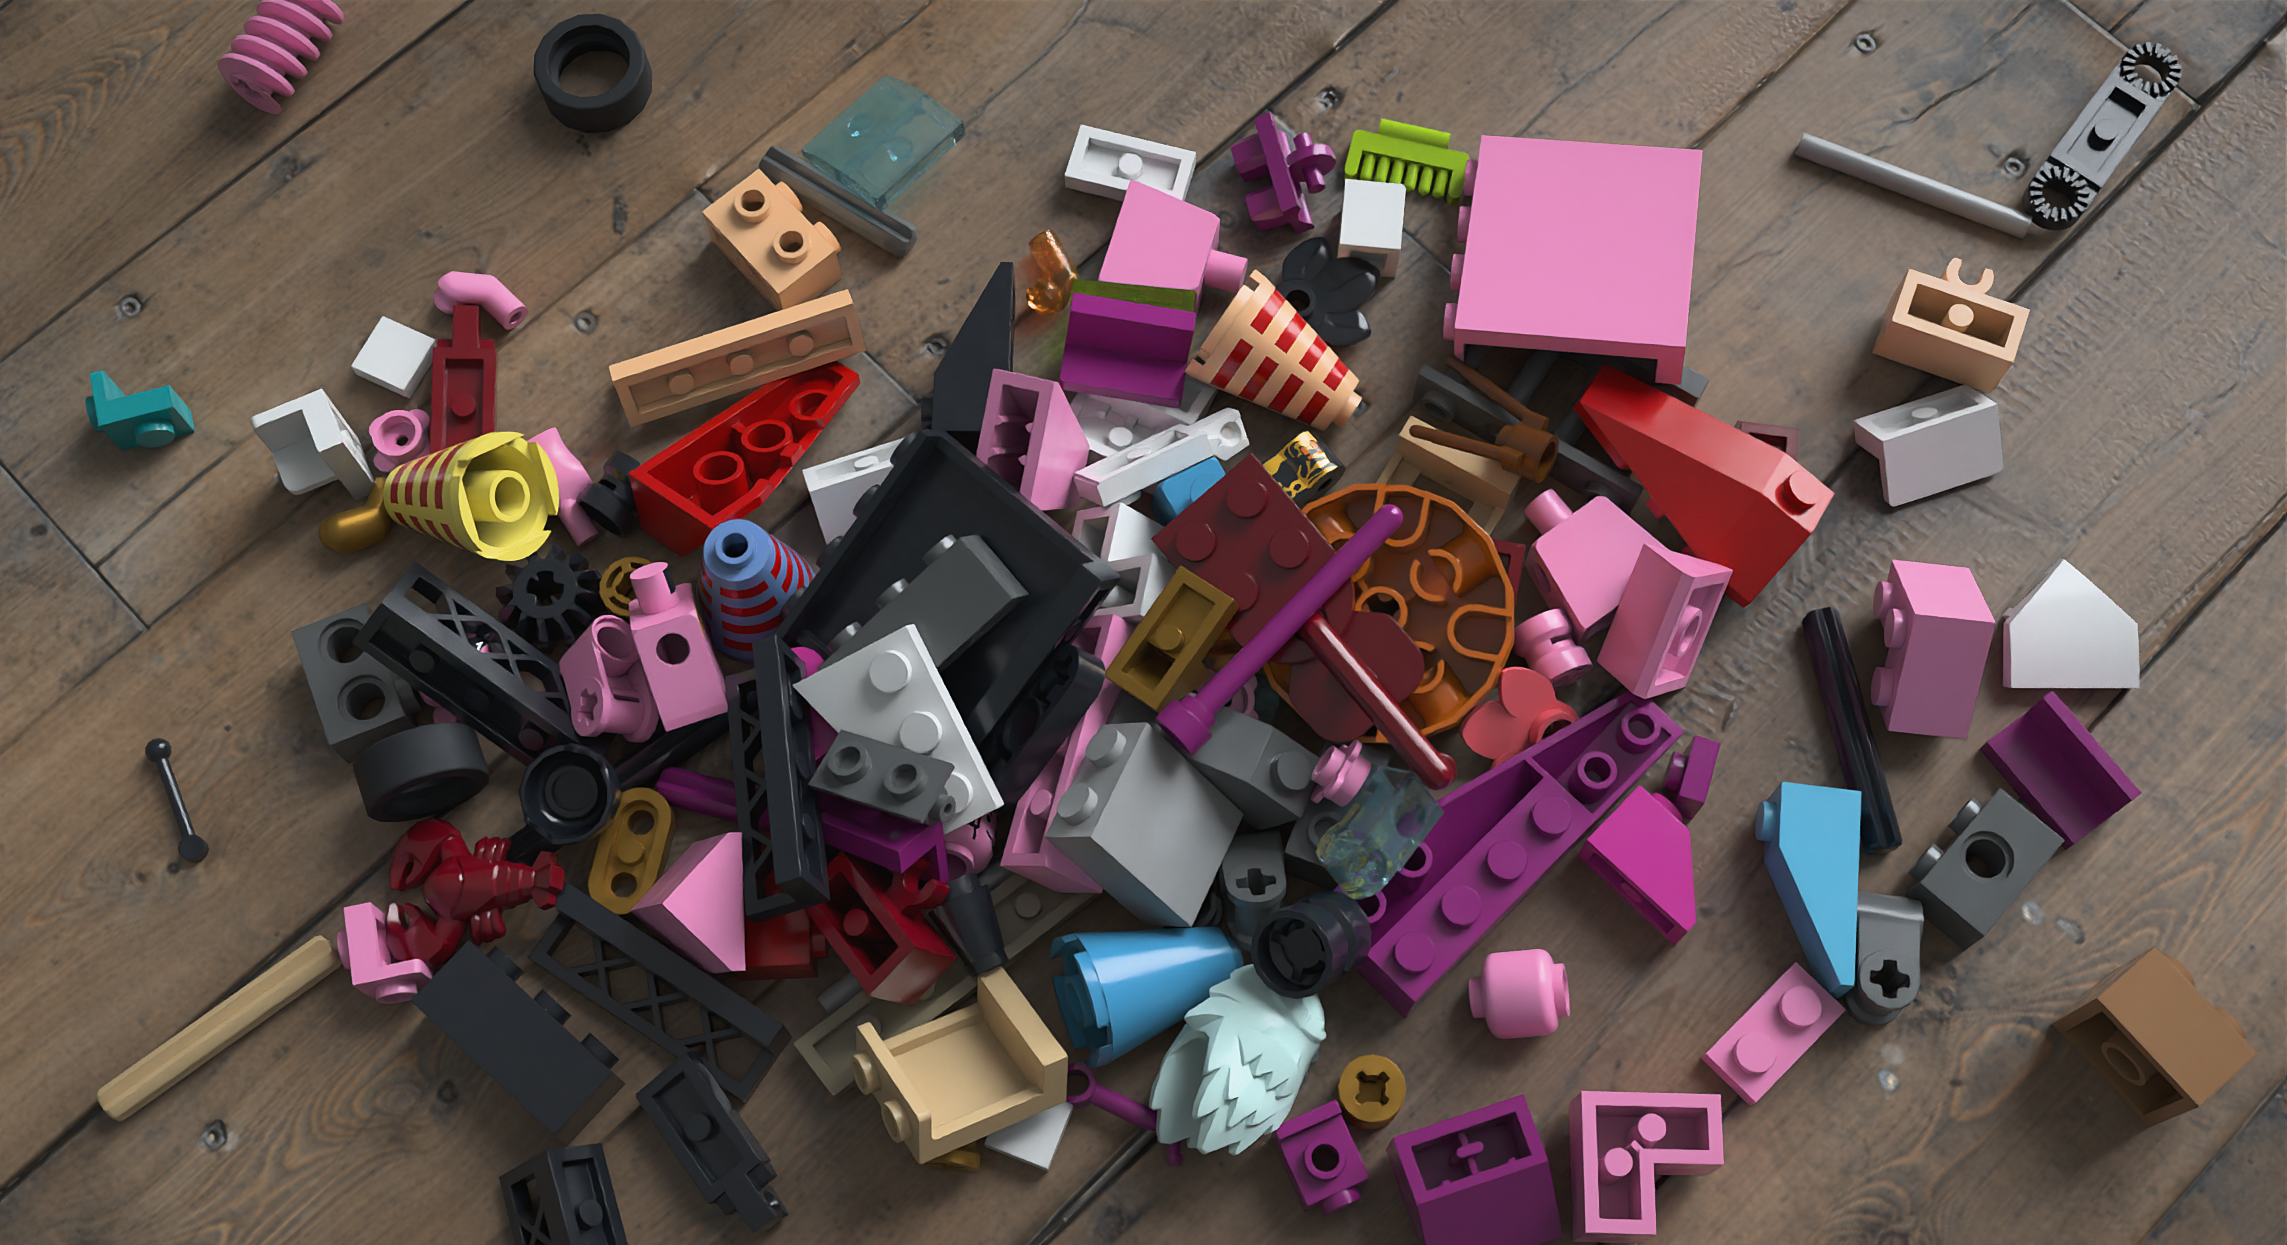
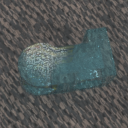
M1371 764L1370 772L1360 788L1362 793L1344 818L1330 827L1317 845L1316 854L1318 860L1345 894L1352 899H1364L1380 891L1392 879L1395 873L1403 868L1444 814V811L1413 771Z

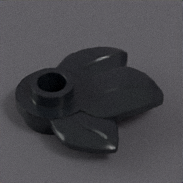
M1325 237L1310 238L1290 251L1282 266L1283 282L1275 288L1288 302L1302 301L1308 305L1307 309L1298 313L1329 347L1339 348L1355 345L1371 336L1369 323L1358 309L1374 293L1380 278V270L1373 264L1360 258L1341 257L1334 260L1331 247Z

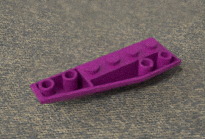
M1627 691L1409 816L1346 878L1345 885L1343 881L1333 890L1342 892L1358 903L1367 915L1372 931L1371 949L1365 962L1356 971L1406 1019L1581 842L1685 731L1649 698L1643 699L1631 691Z

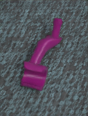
M1077 1062L1068 1064L1067 1077L1079 1075L1085 1077L1089 1082L1087 1091L1082 1095L1066 1096V1102L1072 1104L1073 1108H1083L1091 1103L1134 1125L1156 1131L1157 1110H1152L1149 1106L1096 1083L1093 1071L1085 1064ZM1180 1141L1167 1144L1166 1163H1168V1166H1180L1181 1162H1183Z

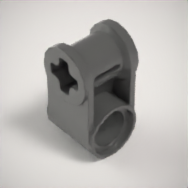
M1278 829L1234 834L1216 873L1219 895L1223 896L1229 936L1232 942L1239 948L1250 952L1252 937L1258 924L1270 914L1285 907L1283 897L1286 894L1287 884L1283 847Z
M1858 891L1854 987L1843 995V1000L1850 1015L1860 1023L1869 1026H1884L1893 1021L1902 1009L1908 1006L1918 995L1921 983L1920 944L1923 933V908L1919 899ZM1871 980H1879V985L1871 983ZM1883 992L1891 993V996L1889 998L1883 997Z

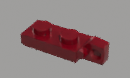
M453 305L452 339H438L437 347H433L430 454L482 435L496 432L498 354L494 339H481V318H479V306Z

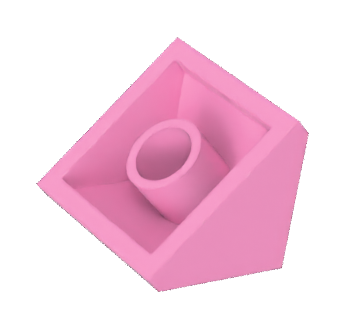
M1644 543L1597 662L1629 691L1643 699L1685 687L1733 570L1716 563Z
M729 832L694 842L630 910L671 951L708 975L746 970L742 832Z

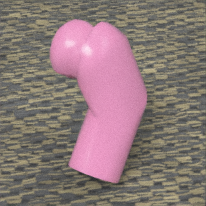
M452 271L443 275L438 280L439 288L433 295L436 307L446 314H453V305H466V303L481 305L507 330L517 327L525 319L528 310L499 280L491 275Z

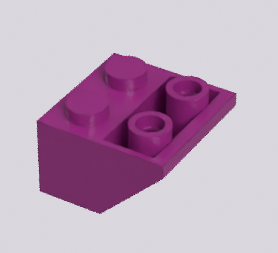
M1524 1094L1393 1137L1385 1149L1419 1245H1542L1563 1237L1549 1161Z

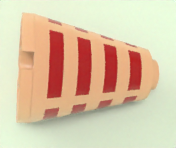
M1254 270L1246 282V285L1254 291L1243 285L1200 347L1201 349L1196 356L1205 361V364L1201 365L1192 359L1184 372L1195 380L1321 431H1325L1331 422L1342 428L1362 400L1361 396L1353 392L1359 383L1358 378L1273 284L1260 272Z

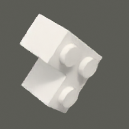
M1121 502L1105 507L1100 506L1077 511L1072 536L1122 576L1093 616L1115 614L1137 627L1177 569L1168 562L1167 557L1151 540L1164 526Z

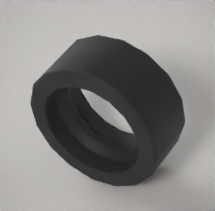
M582 14L559 22L543 36L534 54V77L550 113L568 128L585 133L609 132L632 121L645 108L651 95L652 70L645 49L637 33L620 19L604 14ZM590 51H610L620 54L625 58L628 70L623 80L612 90L598 96L579 97L564 92L559 83V78L564 68L576 57Z
M444 722L423 725L399 732L363 751L353 763L354 774L367 815L379 822H403L421 819L446 811L471 799L489 783V770L476 731L463 723Z

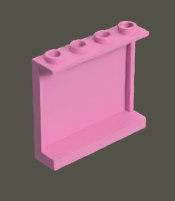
M1482 135L1478 160L1467 159L1465 170L1464 196H1473L1472 207L1460 206L1457 243H1466L1465 255L1454 254L1452 260L1450 291H1459L1458 303H1446L1443 340L1454 341V356L1464 362L1466 344L1657 359L1655 383L1680 385L1686 347L1703 150Z

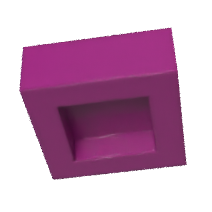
M1695 735L1683 754L1672 753L1663 779L1662 789L1672 792L1670 802L1679 810L1682 818L1692 820L1704 805L1721 743Z

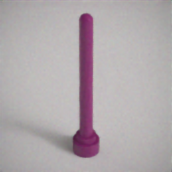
M1392 504L1382 506L1195 697L1187 694L1180 702L1173 699L1154 718L1160 728L1180 748L1193 757L1212 738L1209 730L1217 723L1213 716L1400 527L1403 521L1401 510Z

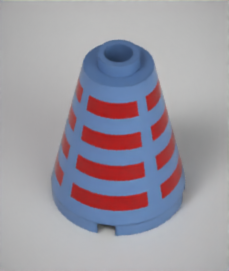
M729 520L718 525L710 532L703 548L695 595L715 649L733 660L754 664L752 642L773 636L784 620L780 616L783 605L799 588L808 587L816 575L809 563L800 554L755 523L747 520Z

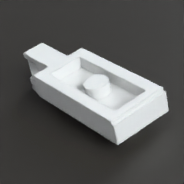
M1227 407L1191 425L1186 426L1179 423L1074 472L1075 476H1073L1079 496L1103 507L1119 502L1128 505L1141 497V489L1158 481L1163 482L1211 456L1225 461L1250 445L1239 411Z

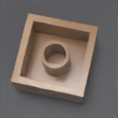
M2156 946L2108 973L2052 1023L2059 1033L2148 1128L2200 1107L2258 1054L2245 1040V1032L2237 1020L2226 1011L2214 1008L2194 987V979L2188 969L2174 957L2164 955Z

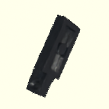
M685 1052L635 1094L637 1100L708 1204H717L726 1215H731L738 1210L753 1233L759 1231L768 1232L789 1215L775 1190L769 1185L777 1177L773 1166L769 1163L771 1161L696 1052Z

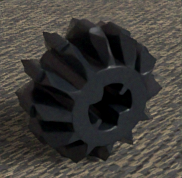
M553 543L545 559H541L535 551L526 557L529 564L524 568L506 564L505 573L513 583L495 587L497 599L501 604L505 605L498 614L501 623L509 629H514V633L529 644L536 641L540 651L551 655L557 641L560 639L563 640L569 649L577 640L574 634L580 630L585 632L593 623L594 619L591 615L607 611L600 593H598L602 579L598 570H589L590 563L584 554L577 551L571 556L566 557L563 548ZM561 592L562 594L559 600L554 596L550 597L553 593ZM545 599L550 603L552 601L554 603L550 606H542V602Z

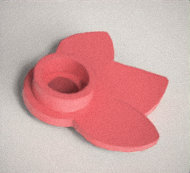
M1510 667L1503 669L1499 675V701H1487L1476 707L1462 722L1459 734L1463 742L1471 750L1484 757L1494 759L1491 770L1579 719V716L1571 706L1556 700L1552 683L1548 678L1531 669ZM1553 722L1551 732L1542 738L1546 728Z

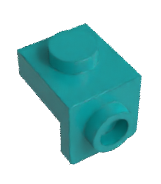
M103 370L90 373L93 395L85 399L89 420L96 432H104L121 451L139 446H163L172 442L177 436L195 432L191 410L170 385L124 396L120 388Z

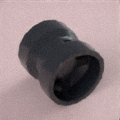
M616 450L604 464V475L600 481L588 484L576 498V502L599 525L612 534L625 539L638 523V511L628 473L642 464L631 456Z

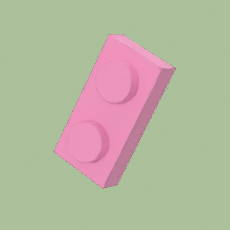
M1795 962L1701 1059L1749 1106H1752L1846 1009Z

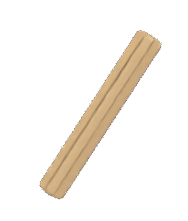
M321 935L315 936L101 1087L96 1097L103 1110L109 1117L117 1121H124L338 969L342 962L335 947Z

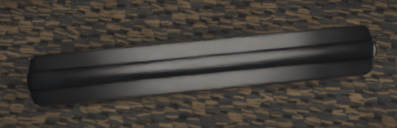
M1834 607L1812 610L1803 618L1802 625L1847 789L1861 791L1860 836L1862 844L1868 854L1888 853L1901 846L1903 839L1839 611Z

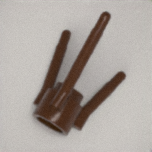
M1448 355L1445 359L1448 367L1521 421V423L1516 426L1505 425L1499 432L1494 445L1420 425H1412L1409 429L1410 435L1434 444L1498 461L1501 463L1503 470L1521 476V479L1541 483L1550 473L1559 449L1558 436L1546 432L1550 419L1530 411L1470 365H1467L1454 355Z

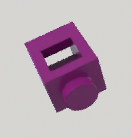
M1333 1100L1282 1123L1271 1134L1272 1142L1304 1212L1321 1206L1324 1215L1327 1216L1345 1209L1362 1199L1358 1188L1366 1185L1370 1179L1341 1115L1342 1111L1337 1100ZM1319 1148L1332 1150L1337 1157L1336 1168L1329 1172H1322L1315 1168L1312 1163V1153Z

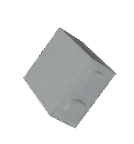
M1147 722L1101 724L1097 733L1091 738L1086 747V755L1069 789L1059 800L1057 813L1045 838L1144 925L1192 927L1244 814Z

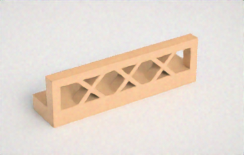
M848 289L611 365L609 370L631 427L867 351L854 303Z

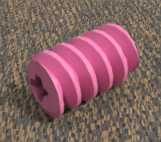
M262 0L256 8L258 16L250 17L243 26L245 34L237 35L231 43L232 53L224 54L217 63L219 72L225 81L253 106L270 114H279L282 108L271 97V94L274 92L283 97L290 98L295 92L293 86L284 78V75L288 74L303 80L308 73L306 68L296 59L298 55L311 61H316L320 56L318 48L309 39L312 37L320 42L328 43L333 37L330 29L322 20L341 25L345 19L341 9L331 0Z

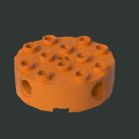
M1386 483L1353 484L1308 503L1302 509V512L1331 546L1338 551L1382 506L1392 504L1401 510L1403 521L1400 527L1352 575L1355 588L1354 611L1374 612L1372 606L1380 600L1388 607L1399 604L1400 609L1396 611L1393 617L1418 646L1425 662V672L1420 685L1399 704V707L1426 738H1429L1460 725L1466 716L1495 690L1499 675L1506 664L1514 644V591L1492 538L1455 502L1410 485H1387ZM1267 661L1263 668L1271 687L1302 717L1289 699L1291 664ZM1375 725L1356 739L1362 745H1391Z

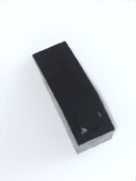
M1000 262L934 372L933 396H922V430H945L975 456L977 454L993 369L1013 372L1016 284L1013 262Z

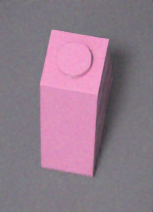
M993 369L976 457L1040 510L1078 507L1080 496L1073 476H1075L1074 472L1086 467L1090 445L1059 382Z

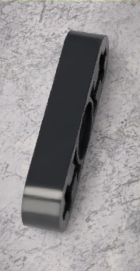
M1066 644L1058 648L982 748L979 754L1004 802V805L991 812L1003 815L1017 805L1021 797L1026 793L1096 700L1105 678V666L1100 658L1072 644Z

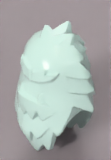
M1254 964L1236 969L1230 974V979L1212 986L1209 989L1210 997L1189 1010L1184 1016L1186 1024L1164 1056L1160 1070L1151 1088L1149 1107L1152 1110H1157L1156 1133L1158 1142L1172 1144L1187 1138V1147L1197 1148L1202 1154H1207L1229 1145L1228 1153L1238 1155L1263 1133L1266 1135L1277 1130L1290 1112L1300 1086L1305 1084L1310 1064L1318 1060L1320 1043L1326 1038V1032H1324V1011L1318 993L1309 997L1293 999L1280 996L1269 989L1256 973Z

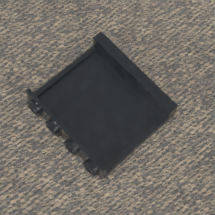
M920 430L918 433L913 432L909 434L896 447L890 458V463L894 467L881 485L876 484L872 486L858 500L853 509V515L857 519L844 537H836L823 549L816 561V566L820 568L819 572L808 587L799 588L783 605L780 616L784 620L773 635L777 634L784 642L796 640L801 646L814 650L825 662L832 655V652L827 648L828 644L852 623L858 622L863 627L879 612L874 602L897 581L905 578L910 584L927 568L922 562V558L937 543L949 535H953L956 540L960 537L979 535L1030 594L940 675L980 753L1052 654L1061 646L1073 643L1122 576L945 430Z

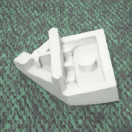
M2059 559L2045 572L2047 576L2015 608H2009L2002 615L2006 619L2003 631L2004 687L2140 688L2137 623L2066 560Z

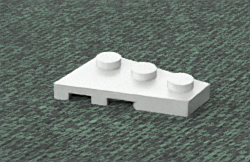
M914 624L907 625L792 685L838 733L842 729L952 763L955 768L944 787L947 790L948 796H952L955 799L956 806L952 818L947 823H942L944 835L1004 805Z

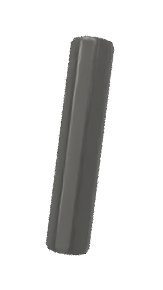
M772 146L765 156L762 157L759 168L773 184L776 185L780 181L784 182L797 198L897 257H904L914 246L918 237L915 225L784 148Z

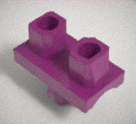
M1271 112L1255 117L1254 122L1258 133L1230 147L1235 165L1245 182L1270 173L1273 182L1270 186L1246 195L1245 200L1252 221L1260 231L1280 227L1288 223L1292 225L1298 234L1314 229L1315 226L1301 182H1306L1308 192L1311 194L1320 193L1326 188L1323 176L1328 174L1336 165L1333 149L1328 145L1313 144L1309 133H1301L1293 138L1296 150L1292 152L1285 132L1277 130Z

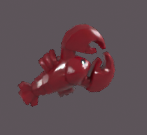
M430 819L417 822L401 836L393 851L388 872L390 889L404 891L406 886L408 889H415L423 885L420 892L424 901L439 917L436 920L426 910L408 902L405 903L404 908L399 904H389L385 928L387 945L394 958L401 962L420 959L429 969L439 968L455 952L469 926L474 944L480 946L483 942L489 943L495 938L499 939L505 936L507 930L502 916L505 910L514 909L517 905L528 903L530 899H534L538 908L544 911L555 907L556 895L563 891L564 868L558 865V854L541 851L532 867L522 863L505 861L507 851L511 845L510 839H500L494 836L489 839L487 836H484L476 842L472 856L463 840L461 832L448 821ZM405 913L409 916V927L406 923Z

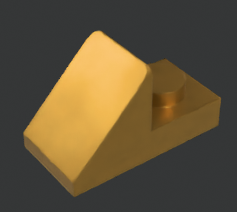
M1180 565L1105 671V677L1160 713L1173 699L1180 700L1205 683L1212 675L1201 661L1239 609L1238 604L1233 598Z

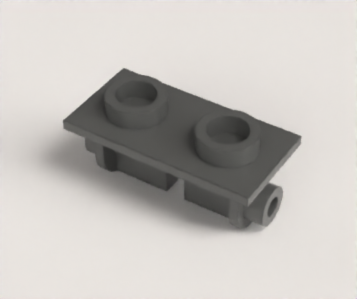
M842 729L808 784L811 789L929 826H934L939 822L947 823L952 818L956 806L955 799L952 796H948L947 790L944 787L955 768L952 763Z

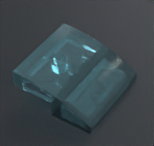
M885 74L801 149V152L819 170L847 186L850 185L878 210L882 211L966 135L964 122L933 98L908 83Z

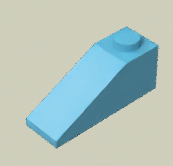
M1781 782L1767 801L1759 803L1755 823L1756 839L1765 841L1764 863L1816 981L1834 999H1838L1853 988L1855 982L1861 791Z

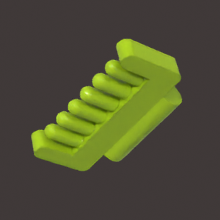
M1381 118L1378 134L1363 130L1354 131L1343 178L1344 180H1356L1361 158H1364L1360 180L1370 181L1375 162L1379 161L1374 182L1386 183L1389 167L1392 164L1389 183L1401 184L1404 168L1406 167L1408 169L1404 186L1406 192L1410 193L1415 189L1420 170L1422 174L1418 193L1425 196L1430 191L1433 175L1437 174L1432 194L1434 198L1441 199L1445 193L1448 177H1451L1446 200L1450 205H1457L1462 193L1466 163L1469 155L1464 152L1448 149L1451 133Z

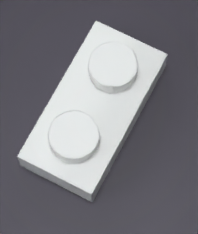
M1080 125L1065 172V187L1124 201L1129 182L1133 180L1185 201L1196 165V152Z

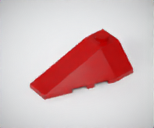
M833 361L766 383L629 472L628 475L642 530L681 557H684L705 544L710 532L718 525L729 520L742 519L760 507L860 385L859 374L838 361Z
M1604 364L1597 371L1573 407L1617 467L1632 470L1650 494L1651 498L1645 504L1657 520L1666 515L1688 544L1681 550L1682 553L1733 570L1724 593L1742 608H1745L1755 599L1812 534L1834 495V492L1785 452L1607 364Z

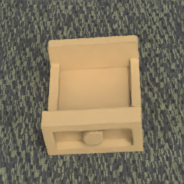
M1002 965L978 975L977 1003L884 1041H882L870 1022L856 1027V1054L850 1057V1066L856 1084L863 1094L873 1093L881 1105L882 1118L889 1135L896 1143L904 1141L919 1165L1066 1102L1068 1055Z

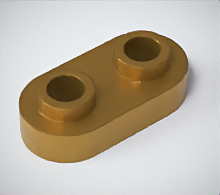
M638 787L621 793L620 807L612 825L600 835L590 871L588 889L591 898L624 920L637 918L630 910L663 876L676 828L675 815L668 802L658 792L649 788ZM642 817L654 819V825L648 833L644 835L633 833V826L638 819ZM631 878L637 881V888L631 896L626 898L616 896V888L622 880Z

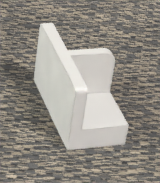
M323 389L251 417L250 421L254 432L272 452L283 484L290 493L300 495L339 479L355 500L369 496L375 479L361 443Z

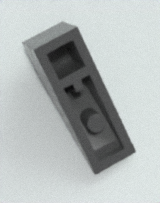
M1121 690L1105 724L1147 722L1244 814L1242 817L1243 821L1258 831H1262L1302 817L1316 785V782L1311 780V775L1320 759L1277 728L1226 706H1223L1213 716L1217 723L1209 730L1212 738L1192 757L1180 748L1156 723L1154 718L1159 714L1125 690ZM1192 692L1189 693V695H1191L1192 697H1195L1197 695Z

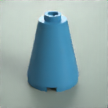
M1216 926L1068 933L1067 935L1054 938L1050 948V960L1061 956L1063 960L1064 974L1052 977L1061 1018L1075 1050L1088 1046L1092 1054L1084 1061L1089 1068L1107 1065L1181 1022L1189 1010L1210 997L1209 989L1212 986L1230 979V974L1233 971L1244 966L1240 948L1232 942L1230 936L1225 937L1223 932Z

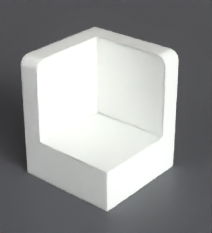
M1345 179L1337 259L1341 257L1360 258L1376 266L1380 270V276L1396 277L1402 242L1406 193L1404 185Z

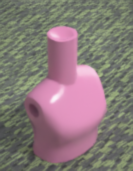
M556 427L526 442H536L548 455L558 481L559 507L557 515L576 545L581 547L599 535L585 510L576 502V498L584 488L593 482L580 461L565 446Z

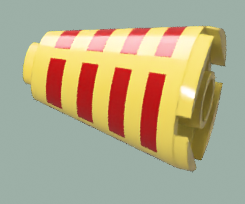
M492 432L396 467L385 481L383 500L389 516L400 525L487 559L516 561L528 557L537 551L551 533V531L543 529L548 515L557 516L559 488L557 476L548 455L536 442H526L521 438L523 434L517 432Z

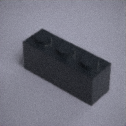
M468 940L410 1001L554 1136L569 1145L625 1085L610 1070L620 1059L590 1032L580 1042L563 1027L572 1015L543 989L534 998L524 991L516 981L525 972L496 945L485 955Z

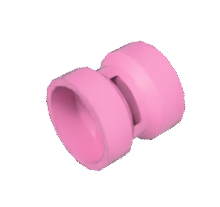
M1563 608L1538 614L1514 628L1513 651L1518 657L1526 660L1531 670L1537 671L1548 678L1552 683L1554 692L1581 679L1594 667L1585 649L1575 645L1571 638L1573 626Z

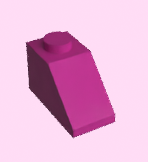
M1639 785L1591 834L1580 849L1577 857L1675 946L1696 923L1690 830L1681 823L1682 815L1672 802L1658 793L1650 795Z

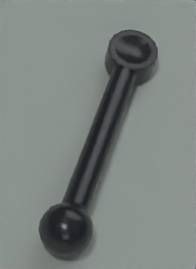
M152 739L145 747V755L148 760L157 765L183 839L179 843V854L189 862H200L208 855L209 847L204 839L195 834L169 761L172 747L165 739Z

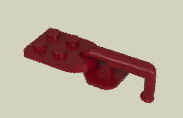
M1252 452L1151 538L1176 569L1180 565L1236 601L1239 609L1225 628L1242 647L1337 552ZM1351 576L1321 606L1322 608H1319L1268 661L1291 664L1289 699L1319 736L1331 742L1347 743L1356 740L1375 725L1415 772L1424 786L1435 791L1444 790L1451 786L1456 779V763L1448 754L1438 752L1399 707V704L1418 688L1423 679L1425 662L1422 652L1390 615L1379 612L1354 611L1355 588Z

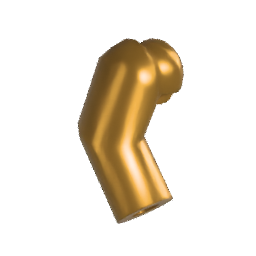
M378 477L375 479L365 506L340 512L334 516H328L322 521L318 534L321 543L326 548L340 553H348L379 544L386 539L393 523V519L389 516L383 500L386 478Z

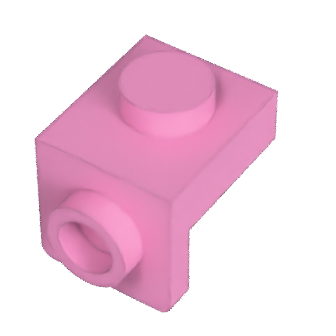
M371 902L344 907L346 929L339 930L337 943L344 968L347 970L351 969L353 986L371 999L376 998V1001L381 1004H393L411 1000L418 993L417 989L423 988L435 976V971L429 969L420 959L394 963V956L387 945L385 928L387 915Z

